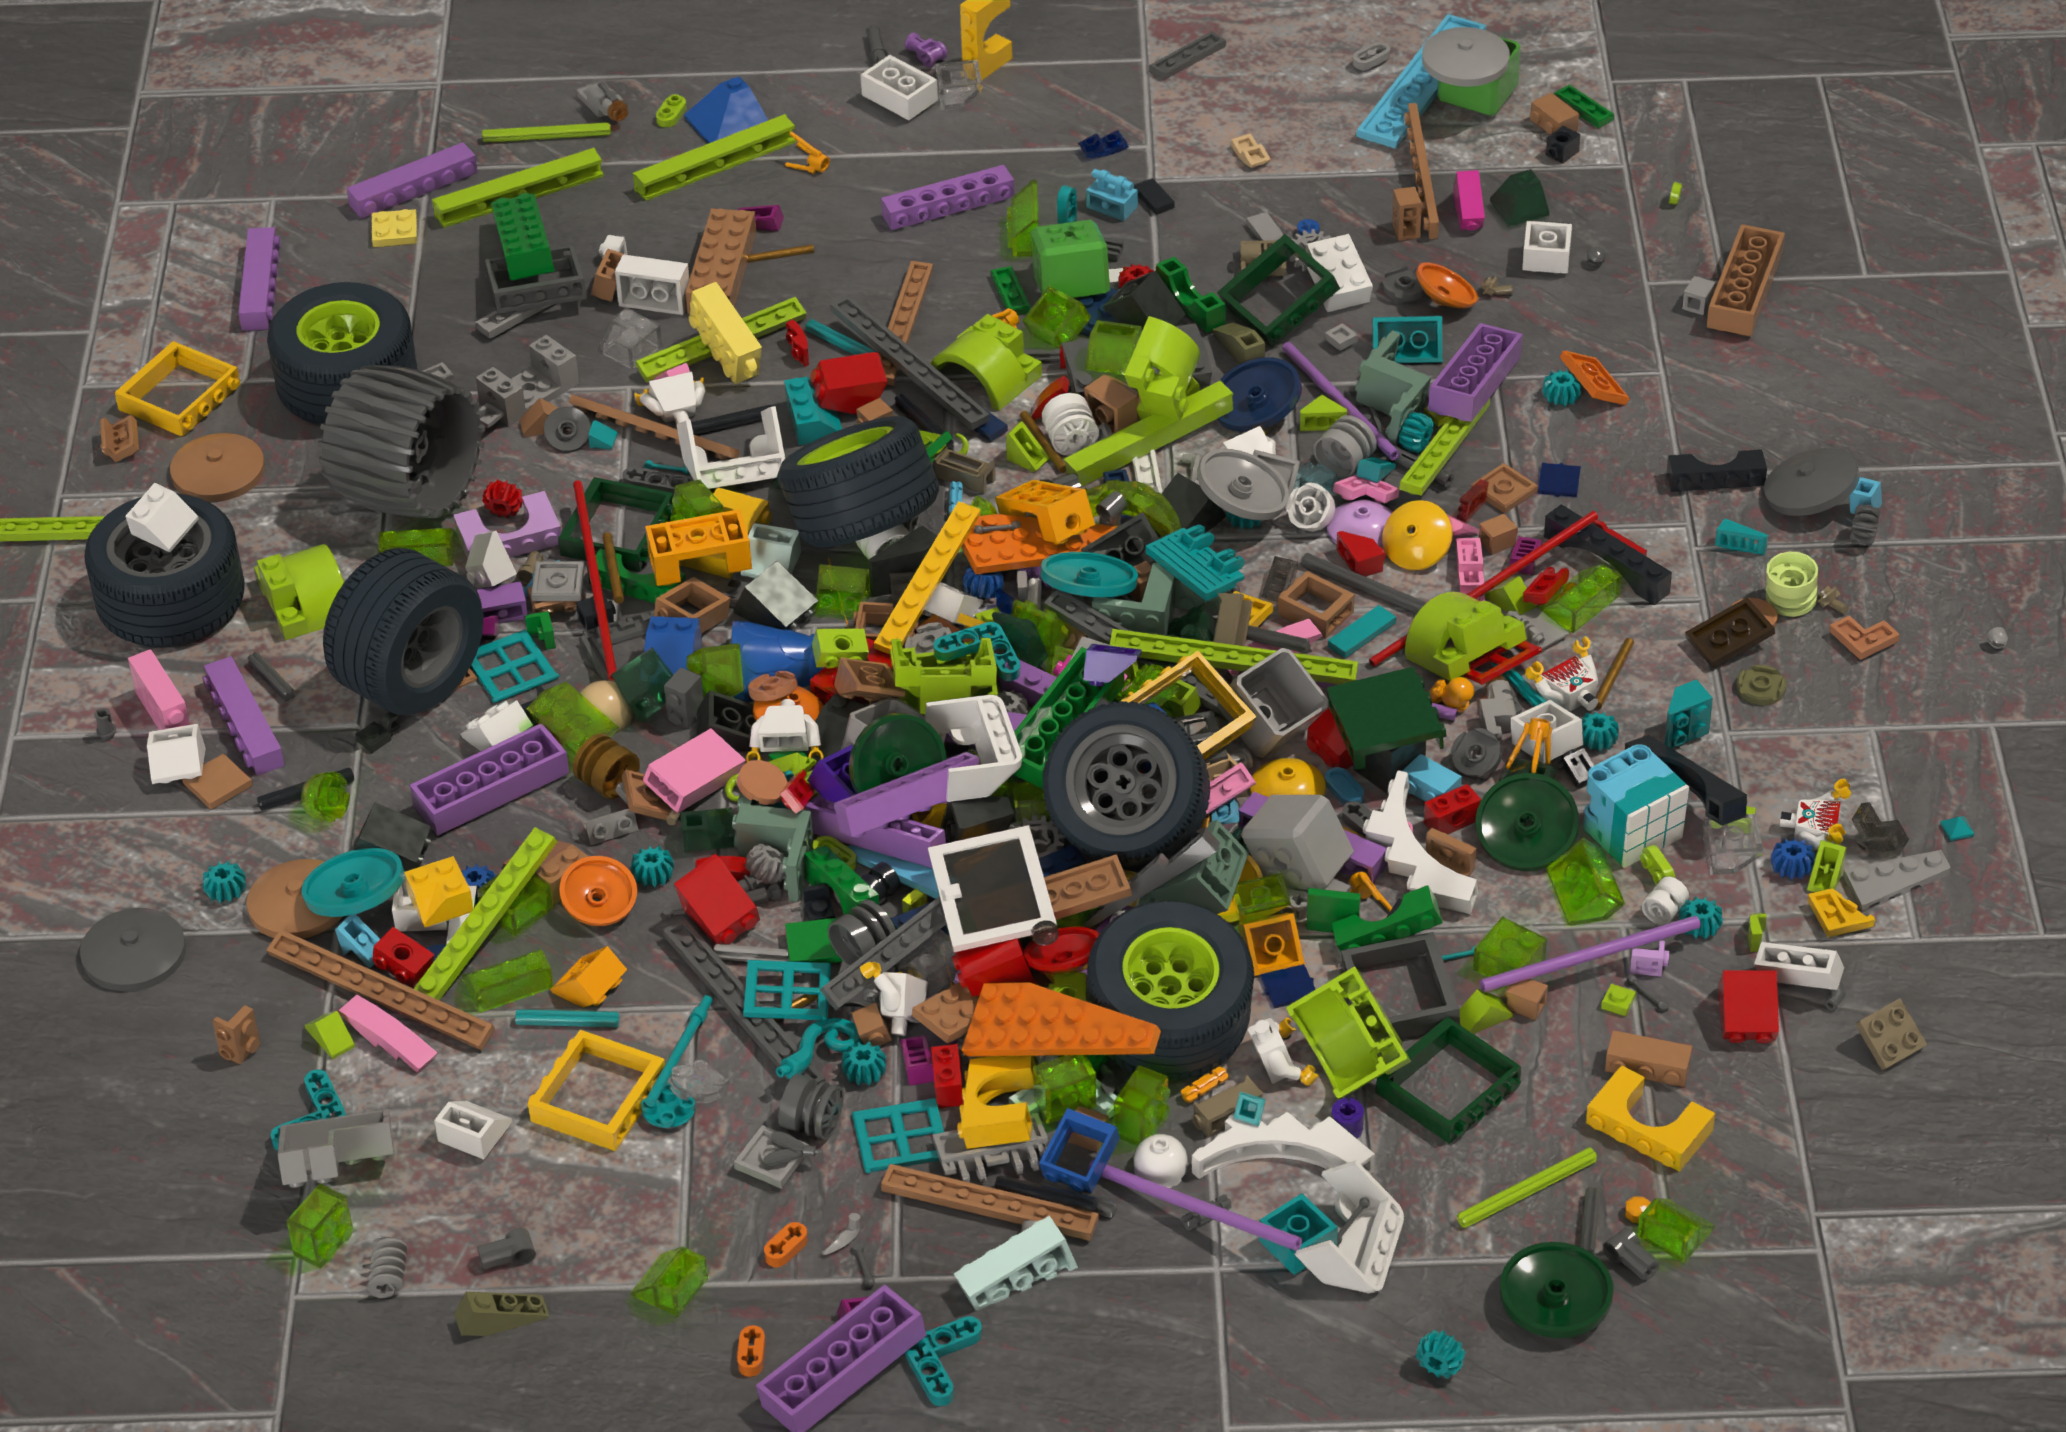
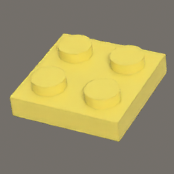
M416 209L372 213L373 247L417 244Z

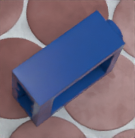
M1067 1108L1039 1162L1043 1176L1054 1183L1060 1181L1068 1184L1074 1191H1086L1092 1194L1120 1139L1117 1127ZM1072 1132L1103 1143L1086 1177L1056 1166Z

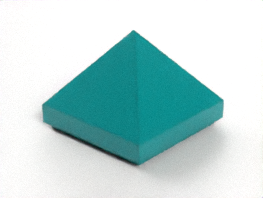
M1965 816L1940 821V825L1950 841L1972 837L1975 834Z
M1240 1092L1233 1118L1259 1126L1266 1099Z

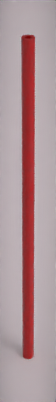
M576 480L573 482L607 675L609 680L614 681L618 678L583 484L580 480Z
M1595 511L1590 512L1467 595L1478 599L1597 520L1598 514ZM1407 634L1369 659L1371 666H1377L1403 649L1406 644Z

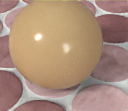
M602 680L587 685L579 693L575 702L574 713L578 725L584 731L593 735L599 733L611 735L622 731L631 723L634 706L626 689L615 682Z

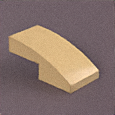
M1251 133L1231 139V147L1248 167L1253 168L1271 161L1263 145L1257 144Z

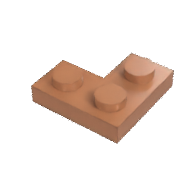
M1850 615L1830 624L1829 632L1860 660L1899 642L1900 634L1885 620L1864 629Z

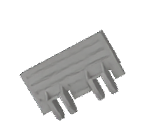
M1030 1114L1032 1119L1030 1141L967 1149L964 1138L960 1139L958 1129L933 1134V1143L945 1176L956 1174L955 1166L957 1165L961 1181L970 1183L969 1171L975 1170L979 1181L985 1182L986 1173L982 1160H985L987 1167L1009 1163V1154L1016 1175L1023 1174L1022 1160L1027 1159L1032 1170L1038 1171L1040 1168L1035 1149H1038L1040 1156H1042L1049 1144L1039 1114Z

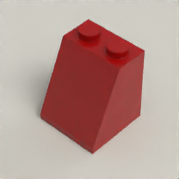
M877 352L820 360L816 369L812 370L810 377L815 389V397H817L821 408L857 414V408L879 399L888 382L879 353Z
M1328 708L1307 728L1306 743L1310 751L1322 758L1327 766L1348 769L1353 766V762Z
M716 854L674 883L683 911L714 945L731 944L739 935L746 930L752 929L761 920L756 905Z
M1009 921L997 927L1006 926L1013 923L1012 921ZM1019 938L955 952L956 955L951 956L956 970H961L960 973H957L962 988L967 987L972 997L980 996L983 984L1032 983L1037 985L1032 968L1024 958V947Z
M1723 970L1717 986L1722 1039L1729 1040L1731 1043H1743L1746 1040L1770 1043L1772 1040H1776L1779 1034L1777 971Z

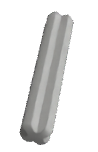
M716 944L713 949L721 960L748 962V960L789 961L788 949Z

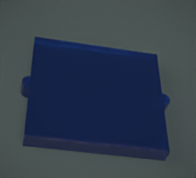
M1542 463L1538 494L1555 495L1556 497H1577L1581 466L1564 465L1563 463Z
M1304 964L1261 974L1265 995L1269 996L1274 1009L1288 1006L1316 990L1314 978L1309 976Z

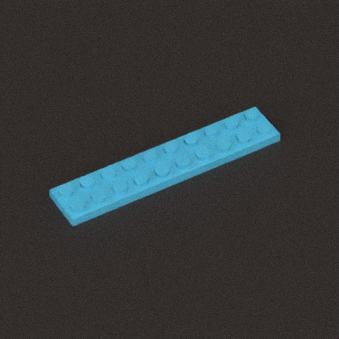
M1447 14L1430 37L1443 30L1458 27L1486 30V25ZM1424 45L1359 126L1357 137L1396 149L1406 136L1408 126L1404 125V113L1408 112V103H1417L1420 118L1435 99L1438 90V80L1432 77L1423 66L1422 51Z

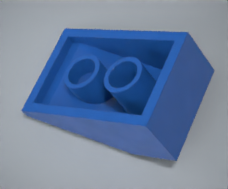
M651 616L646 632L640 687L664 688V685L680 667L694 672L702 642L699 618Z

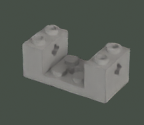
M548 335L529 345L531 367L510 379L494 367L475 377L479 405L483 406L488 403L503 411L504 416L499 420L507 426H511L519 421L539 398L550 402L579 384L576 355Z

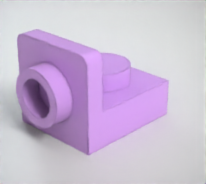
M1660 940L1659 951L1632 948L1630 974L1662 977L1663 966L1668 967L1669 951L1664 950L1665 941Z

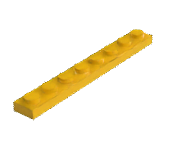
M960 501L957 502L876 638L874 649L890 654V650H892L891 639H901V645H904L979 518L980 509Z

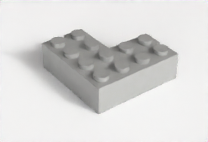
M389 1109L281 1125L278 1159L282 1184H289L290 1187H300L311 1179L313 1181L317 1180V1183H327L334 1180L333 1177H338L339 1162L356 1164L360 1163L364 1158L372 1157L373 1160H383L388 1158L390 1154H394V1139Z

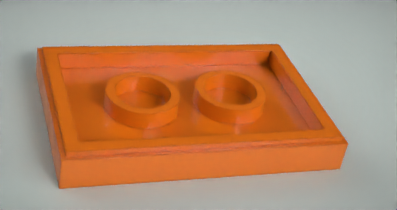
M1566 350L1559 356L1593 398L1626 405L1630 400L1629 396L1597 358Z

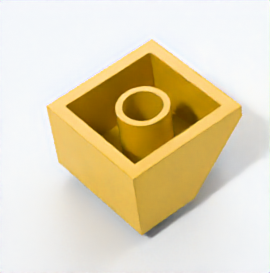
M454 856L404 872L408 895L424 928L471 913L473 910L471 890Z

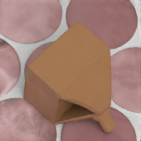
M1103 375L1084 388L1085 399L1089 404L1092 416L1098 427L1105 423L1110 426L1112 434L1138 422L1137 408L1141 399L1138 391L1116 378Z

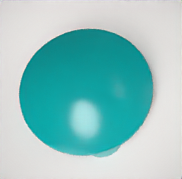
M670 1083L666 1084L653 1107L645 1104L646 1098L641 1102L643 1117L650 1124L657 1127L672 1128L683 1125L695 1113V1100L688 1093L677 1089L674 1084Z

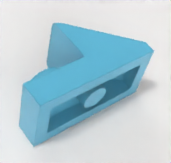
M356 914L349 915L335 929L342 953L345 956L352 950L371 968L375 964L372 961L373 946L380 938Z

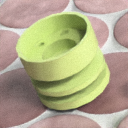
M1790 551L1780 553L1769 561L1766 571V601L1774 606L1777 614L1796 617L1804 615L1814 608L1817 600L1818 580L1816 562L1806 554Z

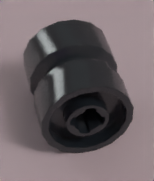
M884 862L878 863L867 874L861 876L879 894V905L884 902L885 898L893 895L901 887L896 871Z

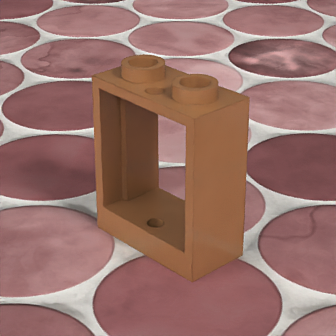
M1306 571L1300 578H1296L1286 591L1280 593L1277 600L1278 615L1293 623L1310 619L1321 632L1322 637L1326 639L1354 613L1355 594ZM1309 592L1332 605L1321 614L1297 601Z
M692 577L656 598L654 616L699 618L701 633L728 618L731 598ZM689 602L701 610L692 615L679 606Z
M860 602L859 610L854 611L853 616L855 628L851 629L864 628L865 630L866 624L885 625L897 604ZM919 619L910 633L911 638L915 635L914 629L919 626ZM865 633L866 638L874 641L879 635Z

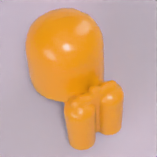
M1463 677L1453 678L1447 685L1444 679H1439L1435 682L1429 693L1432 703L1443 701L1447 707L1455 708L1457 712L1462 713L1467 709L1469 700L1474 696V686L1468 679Z

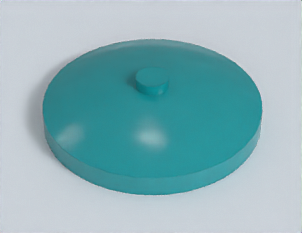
M1064 552L1048 556L1042 561L1040 570L1042 580L1048 585L1067 593L1088 597H1114L1127 594L1136 588L1138 580L1137 570L1129 563L1115 557L1090 552Z
M381 848L352 850L332 857L317 866L304 880L301 892L307 908L315 914L327 917L353 915L369 910L390 898L402 885L405 871L400 858L392 851Z

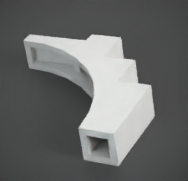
M1398 770L1395 780H1390L1388 799L1383 800L1380 811L1373 810L1370 819L1365 820L1363 834H1366L1367 840L1387 848L1385 862H1388L1389 873L1409 877L1407 890L1411 892L1428 885L1437 899L1439 907L1471 914L1478 895L1477 879L1458 874L1441 865L1415 839L1405 814V803L1409 790L1408 772Z
M1288 1112L1279 1118H1274L1269 1125L1261 1121L1259 1126L1233 1118V1113L1225 1120V1133H1220L1212 1142L1198 1148L1192 1155V1173L1198 1179L1232 1163L1256 1158L1300 1160L1321 1166L1327 1170L1357 1160L1369 1174L1374 1172L1375 1154L1330 1116L1321 1123H1316L1309 1130Z

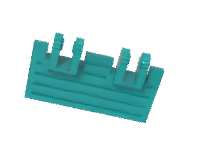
M1198 524L1189 529H1179L1146 545V554L1205 601L1219 596L1217 593H1225L1235 588L1236 583L1245 579V575L1238 571L1244 567L1245 559L1241 556L1235 557L1236 554L1231 548L1219 553L1214 552L1208 547L1213 543L1214 535L1211 532L1205 533V528L1202 525Z

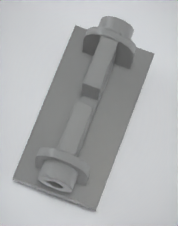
M629 808L585 821V825H583L585 834H588L590 845L639 831L635 813L630 812Z

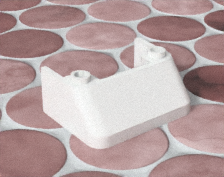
M776 406L761 411L765 434L758 435L751 440L749 445L751 456L708 463L705 451L701 447L695 446L691 420H686L676 425L683 462L698 487L707 490L778 478V471L785 459Z
M984 695L926 703L925 721L938 734L950 733L953 741L960 745L975 744L981 761V765L948 769L947 802L988 797L1021 767L1022 753L1004 702L1000 697Z
M1355 1160L1322 1172V1176L1338 1192L1335 1210L1345 1222L1357 1209L1361 1198L1369 1199V1207L1364 1208L1342 1236V1242L1338 1247L1329 1240L1297 1250L1295 1256L1324 1284L1364 1293H1373L1380 1291L1384 1286L1403 1225L1404 1214L1401 1206Z

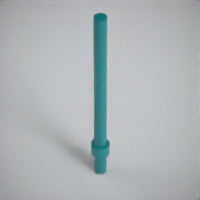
M705 995L698 1007H695L691 1012L687 1027L645 1099L647 1106L653 1107L656 1104L696 1030L705 1022L708 1016L707 1011L713 1002L710 996Z

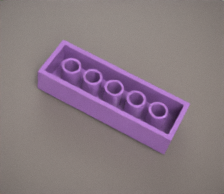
M1479 323L1430 385L1428 410L1439 415H1447L1458 418L1461 421L1472 422L1521 358L1523 334Z
M541 723L410 784L413 807L438 836L569 774L567 752Z
M884 1284L756 1385L762 1407L791 1432L807 1431L926 1336L921 1313Z

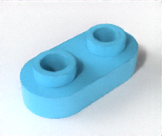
M1236 799L1230 800L1213 811L1212 821L1218 820L1222 825L1238 823L1239 805Z

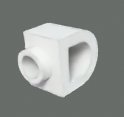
M608 235L605 242L600 245L599 255L602 259L607 249L627 255L625 237Z

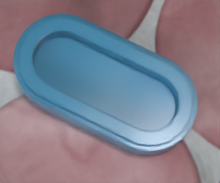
M1335 767L1326 772V787L1341 804L1345 805L1350 801L1363 802L1364 789L1346 769Z

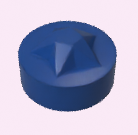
M1312 219L1302 220L1297 225V234L1302 236L1303 230L1311 233L1312 229L1315 230V234H1319V223Z

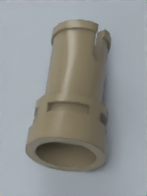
M538 551L530 552L528 559L516 574L518 581H521L524 585H528L533 578L531 575L535 571L536 562H543L544 560L542 554L536 559Z

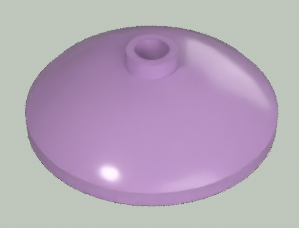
M1350 501L1335 508L1334 517L1327 525V533L1335 544H1337V532L1344 531L1372 538L1379 547L1383 548V528L1393 512L1384 505L1374 501Z

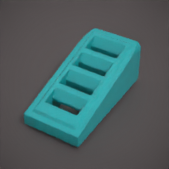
M1377 457L1361 459L1356 476L1378 483L1395 469L1396 464Z
M1726 518L1716 530V546L1765 555L1767 552L1768 535Z

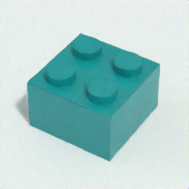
M1303 1193L1259 1220L1263 1224L1300 1237L1302 1244L1299 1250L1329 1240L1337 1246L1338 1227ZM1259 1237V1242L1293 1275L1306 1268L1295 1256V1250Z

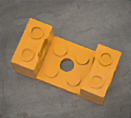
M1032 479L995 497L999 514L1026 517L1028 512L1027 517L1038 518L1044 541L1054 542V544L1065 543L1069 537L1084 534L1087 532V528L1095 525L1086 490L1082 488Z
M740 509L645 526L648 555L657 586L681 582L680 560L725 552L728 573L752 569L750 540Z

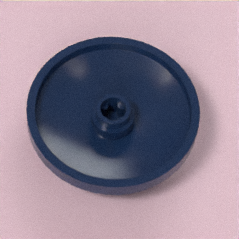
M1265 357L1249 360L1231 369L1219 381L1233 392V411L1219 417L1217 421L1225 428L1237 432H1248L1259 426L1265 429L1281 421L1294 409L1302 392L1301 379L1294 366L1279 358Z

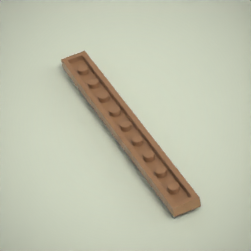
M281 929L266 950L269 955L481 1051L495 1031L491 1023Z

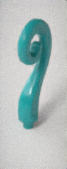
M840 1018L821 1019L812 1023L803 1033L798 1051L784 1058L781 1061V1066L776 1068L777 1075L779 1077L786 1076L791 1079L795 1074L804 1073L812 1062L815 1041L824 1033H826L824 1042L831 1050L844 1053L847 1052L849 1046L857 1047L858 1041L861 1044L862 1039L859 1036L856 1024ZM838 1031L846 1034L850 1039L846 1041L838 1040Z

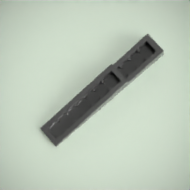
M1205 828L1169 860L1160 853L1128 881L1132 896L1099 906L1087 916L1083 926L1086 928L1095 926L1115 912L1217 852L1220 842Z

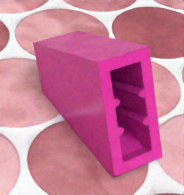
M1479 170L1456 172L1452 193L1460 229L1473 231L1483 228L1485 216Z

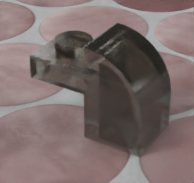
M914 572L889 573L890 603L893 604V608H895L912 580Z
M1870 802L1861 803L1851 819L1859 832L1854 841L1867 853L1883 858L1900 856L1909 841L1899 820L1881 822Z

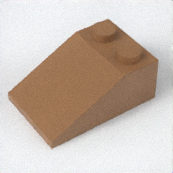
M840 658L834 686L842 697L853 699L855 696L864 697L868 701L877 702L878 699L884 700L889 697L901 698L905 696L904 689L895 687L894 673L888 664Z
M557 840V844L526 885L555 905L560 901V881L566 869L577 860L589 856L573 844ZM510 859L503 863V867L507 865Z

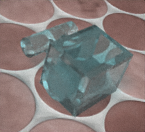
M1308 462L1298 469L1295 482L1300 480V487L1309 482L1319 484L1332 495L1335 493L1333 492L1334 483L1337 482V474L1321 463L1314 466L1311 462Z

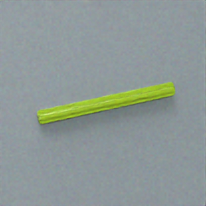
M610 123L489 129L482 131V140L484 143L607 136L611 134Z
M1588 1147L1457 1214V1221L1462 1228H1466L1596 1162L1597 1154L1591 1147Z

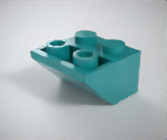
M1697 679L1675 687L1667 712L1664 744L1670 748L1681 746L1686 742L1709 734L1713 697Z

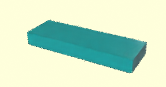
M1378 605L1328 640V647L1342 657L1347 658L1396 623V616Z

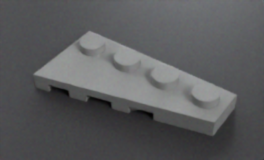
M1942 850L1846 868L1843 871V877L1862 913L1869 910L1870 905L1877 902L1883 904L1889 901L1891 896L1898 893L1904 895L1910 892L1912 887L1917 885L1923 887L1950 875L1951 867Z

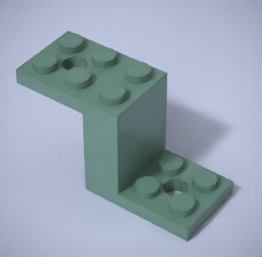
M1391 331L1386 338L1383 337L1377 349H1372L1369 358L1362 361L1359 367L1361 376L1355 386V391H1357L1356 402L1368 407H1374V409L1392 417L1385 435L1388 436L1387 440L1393 446L1399 444L1401 427L1404 424V420L1408 418V415L1414 412L1424 413L1431 381L1430 376L1395 362L1400 333Z
M1153 563L1142 602L1093 597L1092 608L1111 620L1114 618L1119 619L1121 623L1118 624L1129 631L1168 636L1175 608L1218 613L1222 600L1219 596L1208 601L1203 600L1160 564Z
M744 795L739 796L738 814H734L732 820V828L736 830L734 847H738L739 857L747 858L746 856L749 851L758 844L770 845L774 849L777 848V851L780 853H784L785 856L782 864V871L786 873L784 890H788L789 901L799 902L805 881L804 853L813 850L811 811L800 810L795 814L792 809L765 807L758 804L759 801L754 799L751 801Z
M1218 820L1212 821L1207 829L1220 842L1217 852L1142 896L1137 906L1145 905V903L1150 904L1151 902L1156 903V901H1181V903L1187 902V904L1192 903V905L1202 906V908H1207L1216 914L1228 911L1248 852Z

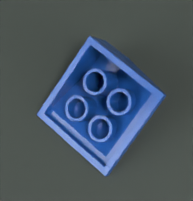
M740 76L720 83L684 114V118L708 144L768 121L752 90Z

